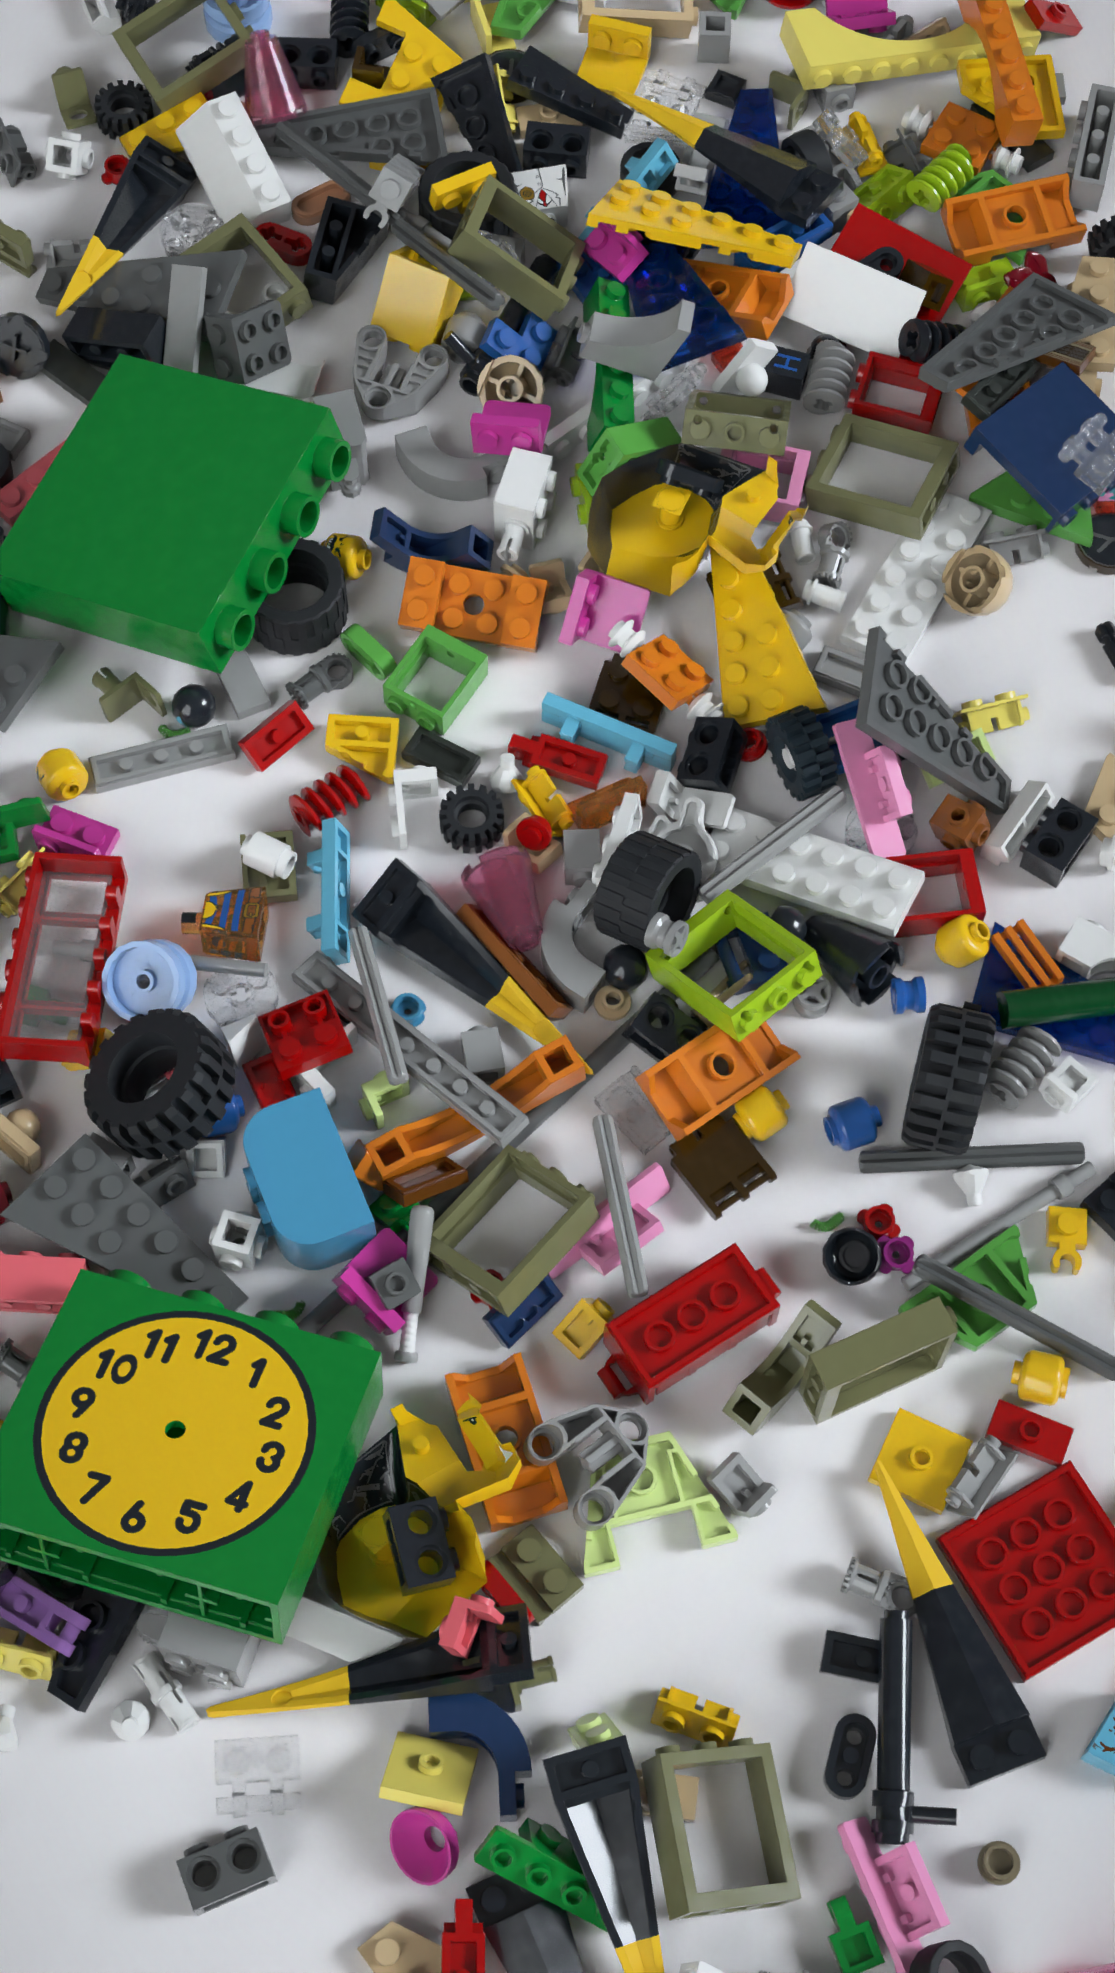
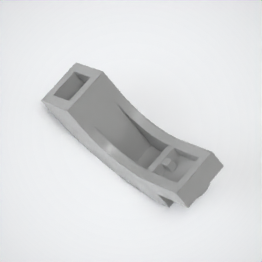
M698 112L694 113L695 118L724 129L728 128L729 119ZM687 145L682 162H676L673 176H677L674 189L707 196L712 187L718 166L690 145Z
M426 425L394 436L396 457L406 476L423 491L446 500L473 501L487 498V485L499 484L501 482L510 456L483 454L473 458H456L447 455L436 446Z
M589 879L585 881L580 889L575 887L570 892L565 904L555 898L553 899L545 913L541 928V961L547 980L572 1007L583 1014L594 1002L596 993L605 986L606 971L586 959L577 950L573 942L575 933L594 910L593 906L597 887Z

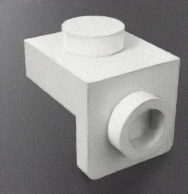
M1069 1055L1053 1072L1049 1071L1044 1076L1038 1090L1050 1106L1056 1109L1060 1108L1064 1113L1068 1114L1093 1089L1098 1082V1078Z

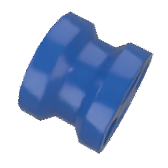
M922 976L913 977L911 981L892 978L890 992L894 1015L903 1014L906 1010L925 1013L926 987L924 978Z

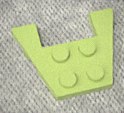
M670 1431L648 1436L646 1466L637 1482L613 1517L602 1528L596 1531L586 1530L583 1570L585 1578L620 1570L621 1565L611 1528L690 1509L692 1510L702 1549L738 1540L736 1529L732 1523L728 1522L720 1510V1505L714 1496L708 1492L698 1477V1472ZM616 1455L595 1473L591 1474L590 1488L602 1475L622 1461L619 1455ZM589 1500L587 1519L592 1522L601 1520L603 1517L601 1505L596 1501Z

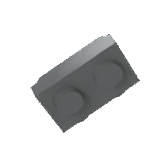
M268 300L239 314L213 312L204 316L207 336L214 359V368L218 379L245 385L290 364L292 359L281 304L278 300Z

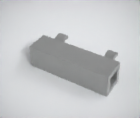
M399 153L384 165L368 196L376 200V202L370 204L365 209L363 218L368 219L372 211H379L382 215V220L378 227L382 229L389 221V209L397 213L406 204L418 186L420 177L424 174L425 169Z

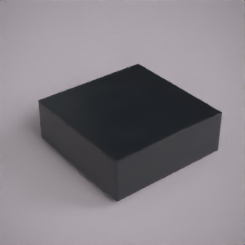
M718 69L705 91V99L734 109L746 89L747 80Z

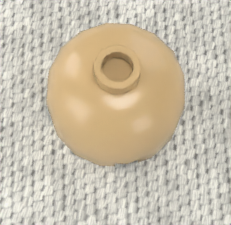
M506 355L492 360L482 370L478 379L477 394L483 405L482 408L485 402L489 400L542 404L545 394L544 378L537 366L527 358Z
M973 545L975 547L957 551L947 562L942 574V582L945 583L946 594L943 593L945 601L954 610L969 616H987L999 610L1008 601L1013 589V575L1009 563L1002 555L984 546Z

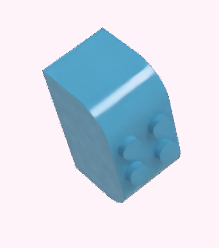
M320 1087L265 1107L251 1118L243 1136V1146L249 1167L242 1170L247 1181L246 1185L251 1199L256 1204L260 1214L259 1218L261 1219L266 1237L274 1236L279 1250L285 1259L294 1266L305 1270H321L354 1258L377 1235L375 1221Z

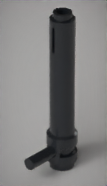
M542 254L534 259L529 269L548 283H551L557 273V262L548 254ZM510 298L498 318L518 333L525 316L530 314L531 311L513 298ZM451 330L444 336L443 341L466 363L460 372L459 385L467 394L478 397L477 384L479 375L485 366L495 359L479 347L472 352Z
M884 1610V1618H880L876 1789L872 1790V1806H876V1819H872L871 1832H876V1844L903 1845L908 1843L909 1834L914 1835V1823L957 1826V1808L914 1806V1792L910 1791L913 1620L909 1619V1611Z

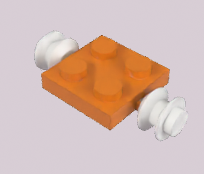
M949 101L936 122L934 121L932 110H928L925 114L920 113L919 104H916L913 109L908 108L903 116L901 126L905 127L904 135L914 131L917 133L918 141L925 137L921 143L919 153L934 159L950 144H961L968 150L971 156L974 176L980 173L987 160L991 161V167L994 171L997 172L999 169L1005 170V178L1007 179L1011 174L1017 175L1023 164L1024 157L1020 155L1021 148H1017L1014 152L1009 151L1008 147H1002V145L996 148L1000 142V137L994 120Z
M632 619L626 623L621 620L611 629L608 634L611 638L608 645L610 647L619 645L622 648L620 657L625 658L621 665L669 710L673 711L687 703L689 705L687 710L688 720L694 717L697 718V716L723 718L724 714L721 710L724 704L714 705L710 702L712 693H703L708 690L714 680L705 673L704 668L700 664L691 660L675 641L663 634L647 644H643L645 631L635 632L632 629L634 625Z

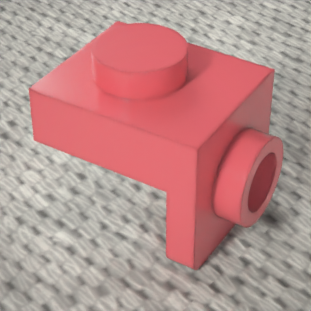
M471 1594L470 1600L455 1596L449 1614L441 1622L438 1644L450 1654L468 1659L481 1619L502 1625L505 1616L494 1608L495 1602L489 1598L477 1594Z

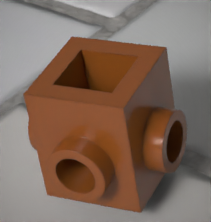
M949 793L929 820L935 837L949 850L973 848L974 853L978 846H982L986 842L991 828L985 814L986 810L982 805L971 799L965 802Z

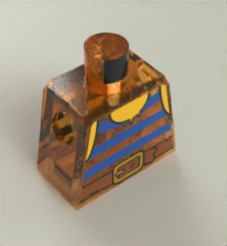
M266 887L209 892L205 896L202 912H182V934H200L202 949L206 955L261 962L269 919Z

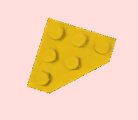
M1051 54L1024 56L1044 118L1035 140L1064 138L1066 127ZM988 59L958 60L956 71L960 93L995 115L993 84Z

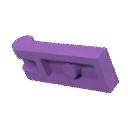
M16 1575L7 1584L0 1587V1616L70 1658L76 1648L73 1645L81 1630L86 1631L91 1620ZM61 1619H64L67 1623L58 1636L53 1632Z

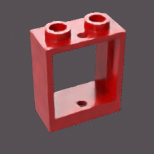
M870 351L866 364H859L855 382L860 384L858 390L851 389L847 408L852 409V414L930 435L943 392L918 379L919 369L923 364ZM872 380L926 393L920 415L866 402Z
M973 848L886 857V859L924 871L925 877L955 874L962 910L906 916L895 938L937 934V930L943 924L963 914H969L978 920L984 921L986 908Z

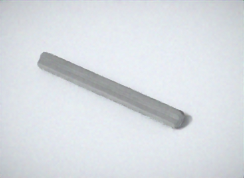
M837 785L832 786L698 888L702 900L709 904L725 890L729 889L731 891L847 802L844 791Z
M364 925L353 927L348 931V936L389 1084L397 1086L408 1081V1072L367 927Z
M610 1114L597 1115L593 1118L592 1125L627 1295L629 1298L643 1297L648 1295L649 1287L613 1116Z

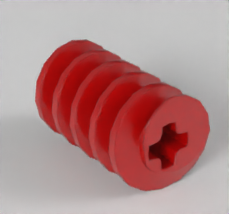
M339 765L336 769V774L332 772L326 773L324 781L318 779L313 782V790L309 787H304L300 792L301 797L293 794L289 796L288 802L295 822L308 837H311L310 825H313L318 831H322L321 818H334V810L338 811L342 816H346L345 803L348 802L354 809H357L359 807L358 795L367 802L371 800V797L358 774L345 765Z

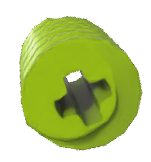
M952 143L934 158L913 180L906 184L905 190L911 201L929 212H937L945 199L953 197L958 190H961L966 185V182L974 178V170L971 165L972 159L968 150L961 144Z

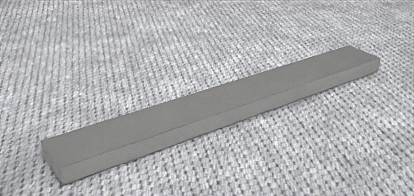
M316 951L291 974L293 981L310 995L327 989L339 1018L346 1024L352 1022L357 1027V1033L379 1049L362 985L319 951ZM390 1008L407 1072L504 1149L529 1124L528 1116Z

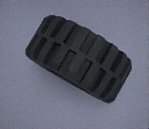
M942 1003L930 1007L918 1050L903 1120L901 1139L907 1145L954 1156L967 1152L976 1125L994 1044L996 1020L990 1014Z
M167 1008L165 1011L163 1009L149 1010L148 1015L138 1014L131 1017L130 1023L126 1025L120 1024L113 1030L115 1034L109 1040L104 1039L99 1046L100 1052L97 1056L93 1055L89 1063L91 1071L85 1075L84 1088L86 1089L84 1091V1103L91 1121L123 1150L132 1156L146 1158L147 1160L162 1159L163 1155L166 1158L180 1155V1150L184 1148L190 1150L198 1145L197 1140L202 1136L208 1137L214 1131L212 1126L217 1120L221 1121L226 1114V1103H231L234 1089L231 1085H235V1069L231 1053L226 1050V1046L194 1015L189 1012H182L180 1009ZM175 1068L168 1082L156 1094L145 1099L153 1083L165 1072Z

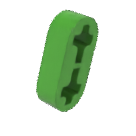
M352 624L340 634V639L347 651L379 680H385L397 667L392 655L359 624Z

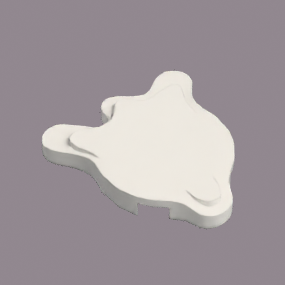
M693 796L685 800L679 819L676 822L672 823L665 815H658L647 832L696 852L702 865V878L700 885H702L715 875L718 865V850L714 840L704 827L705 804L700 798ZM698 893L696 903L703 902L704 900H702Z

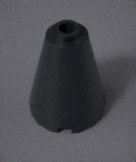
M825 913L811 916L806 921L807 932L804 942L816 950L819 963L852 1003L858 1007H862L861 1002L871 1005L887 992L891 986V979L897 978L892 974L896 964L902 967L904 963L905 951L901 945Z

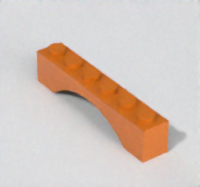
M957 0L963 21L977 32L987 55L993 84L995 124L1002 147L1033 145L1044 118L1007 1Z
M565 1034L532 1052L519 1065L489 1086L525 1114L586 1080L585 1066ZM450 1107L424 1119L398 1126L364 1146L383 1181L388 1178L429 1162L447 1157L485 1136V1134Z

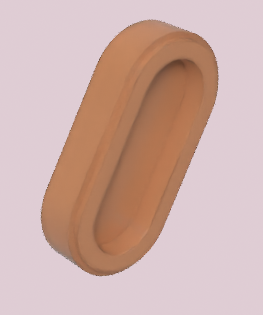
M329 180L296 196L291 206L292 217L300 225H315L321 220L328 196L351 202V194L333 180Z

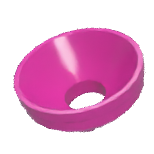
M418 1806L408 1808L396 1816L390 1828L389 1839L393 1857L403 1873L414 1882L428 1886L435 1885L447 1878L456 1868L459 1858L457 1832L449 1820L439 1811ZM432 1826L437 1827L442 1832L445 1839L444 1848L439 1847L433 1841L431 1836Z

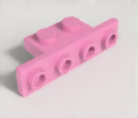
M856 719L836 723L832 726V730L869 853L883 858L906 855L897 820L912 814L913 809L911 806V793L906 788L901 773L902 765L899 755L885 745L875 748L872 737L855 727Z
M657 1162L627 1183L640 1249L664 1231L660 1220L647 1210V1208L671 1190L663 1168ZM608 1198L596 1206L600 1218L549 1272L548 1276L552 1279L558 1277L581 1258H584L603 1276L621 1264Z
M865 1816L843 1822L837 1826L843 1848L849 1855L858 1876L860 1888L866 1896L875 1916L878 1931L886 1942L895 1964L896 1973H909L910 1965L916 1954L923 1949L919 1939L950 1924L915 1841L905 1843L882 1854L879 1845L875 1843V1835L871 1832V1826Z

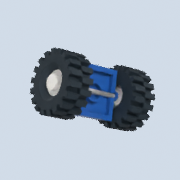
M859 699L819 715H815L813 711L810 712L809 707L800 705L767 719L768 722L765 723L767 729L765 736L769 740L768 750L771 751L773 756L771 760L773 765L776 764L777 774L780 778L782 777L786 790L789 789L790 795L793 798L796 797L797 801H804L824 793L832 786L837 785L838 776L845 773L832 726L836 723L856 719ZM872 738L875 748L883 745ZM899 755L901 761L906 760V758Z

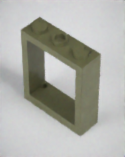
M161 0L111 33L162 113L199 92H202V94L207 93L261 57L256 47L260 40L250 25L244 27L241 23L245 18L235 2L229 5L227 0H214L239 39L163 89L136 49V46L207 0Z
M489 174L472 195L447 253L538 317L547 321L554 311L559 314L568 303L570 297L566 294L569 293L576 283L577 277L574 275L584 263L585 259L581 255L586 243ZM486 212H489L562 264L554 285L548 283L478 233Z
M242 212L180 254L189 255L240 250L251 244L290 289L276 299L281 304L285 327L294 320L300 319L303 314L313 308L306 286Z
M692 389L685 408L681 443L784 456L792 401ZM706 397L708 399V402L706 404H702L700 402V398ZM775 406H779L781 408V411L779 413H775L773 411V408Z
M846 413L841 423L834 426L830 443L826 450L822 449L820 451L813 474H808L804 481L803 493L806 494L808 509L921 541L960 467L959 443ZM851 442L933 463L911 507L828 485Z
M508 1144L433 1223L428 1264L506 1317H509L600 1218L594 1204L595 1196L592 1192L587 1191L582 1184L575 1186L568 1182L563 1173L555 1167L548 1169L541 1165L531 1152L527 1153L525 1150L521 1152ZM521 1179L567 1208L568 1211L503 1281H500L455 1251L454 1248L516 1181Z
M938 1296L809 1354L799 1392L816 1425L942 1368L958 1333V1326L956 1324L958 1320L950 1306L945 1307Z
M741 1738L728 1742L729 1747L718 1748L716 1741H708L693 1745L692 1750L681 1751L680 1745H668L655 1749L656 1756L641 1763L670 1921L779 1907L801 1899L770 1742L754 1744L753 1738ZM745 1762L769 1884L697 1893L674 1769Z

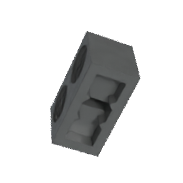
M248 1825L236 1827L223 1835L224 1841L210 1847L208 1842L194 1845L183 1852L184 1858L176 1861L192 1909L198 1916L278 1881L257 1827L250 1830ZM252 1848L256 1850L257 1859L252 1867L242 1870L235 1866L236 1854L241 1849ZM204 1865L216 1867V1879L211 1885L200 1887L195 1884V1874L200 1867Z

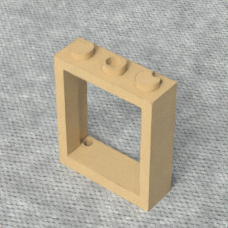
M578 0V33H588V22L591 14L652 27V37L689 39L692 26H697L698 7L693 6V0H681V12L595 7V0Z

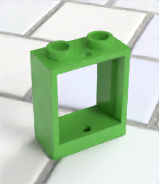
M668 417L606 428L576 473L593 498L603 476L631 460L668 445L681 443V436Z
M428 624L383 684L384 704L395 714H404L415 720L419 726L429 731L434 730L444 736L488 675V655ZM429 657L466 676L441 711L404 692Z

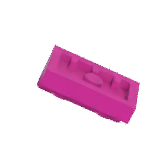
M600 222L598 227L583 241L586 243L583 252L621 283H624L649 254L640 243L644 238L638 231H628V234L615 232L616 225Z
M53 805L49 821L44 822L42 826L35 824L31 830L37 848L40 850L44 847V852L110 856L120 838L119 829L57 805Z

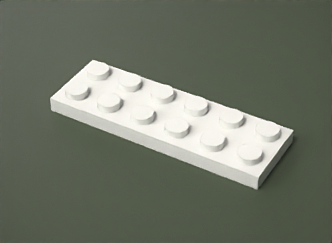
M946 491L921 541L900 535L842 633L840 643L865 654L868 630L881 626L887 634L884 640L893 650L900 649L907 657L905 664H907L944 600L943 593L946 594L945 583L942 582V574L947 562L957 551L974 547L973 545L977 543L989 522L992 511Z
M733 807L727 827L725 829L714 828L710 834L718 850V865L715 875L782 824ZM807 832L740 884L895 938L925 881V873L922 870Z

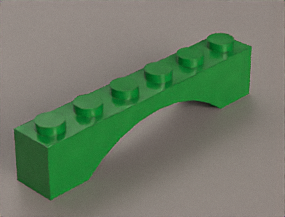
M598 277L583 302V322L587 323L595 311L613 316L630 317L629 285ZM597 362L594 393L587 423L588 452L592 450L606 428L635 423L633 374Z

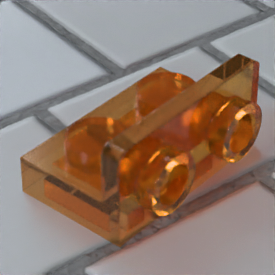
M641 775L633 779L626 777L576 799L567 805L574 814L573 821L578 829H599L612 823L614 809L616 805L621 806L625 792L640 794L642 809L645 808L648 786Z

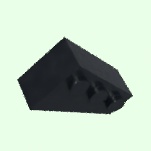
M328 196L304 274L303 284L306 286L310 298L333 305L385 241L389 224L387 223L381 229L378 225L382 219L374 212H371L368 219L363 218L366 206Z
M79 306L62 334V338L73 353L87 363L106 370H110L120 353L163 364L166 324L161 315Z

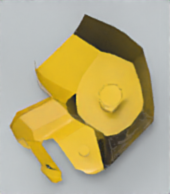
M683 443L668 445L631 460L602 477L592 498L589 511L587 547L597 565L606 575L670 597L696 573L707 544L743 574L766 571L776 563L779 545L795 521H802L808 506L806 509L796 508V510L788 511L763 548L757 549L751 537L757 525L778 500L777 461L768 456L767 467L764 471L694 445ZM659 458L671 460L725 480L721 494L713 493L712 498H707L693 493L694 486L680 482L679 487H675L659 481L661 475L655 472Z
M469 1393L470 1399L457 1411L459 1414L457 1421L484 1462L482 1470L467 1471L437 1425L426 1423L412 1415L405 1409L403 1404L390 1409L396 1426L357 1458L315 1563L318 1585L329 1598L354 1616L406 1637H428L441 1625L443 1618L449 1614L455 1596L469 1599L471 1594H475L487 1583L485 1556L473 1520L463 1508L511 1490L522 1466L512 1443H500L479 1412L482 1404ZM436 1496L438 1507H444L448 1516L449 1531H446L445 1534L448 1546H454L456 1549L460 1570L455 1572L456 1578L451 1585L402 1596L382 1516L388 1507ZM411 1517L408 1519L409 1528L414 1533L424 1534L428 1532V1526L422 1518ZM426 1556L419 1558L418 1564L424 1573L429 1575L438 1573V1565L434 1559Z

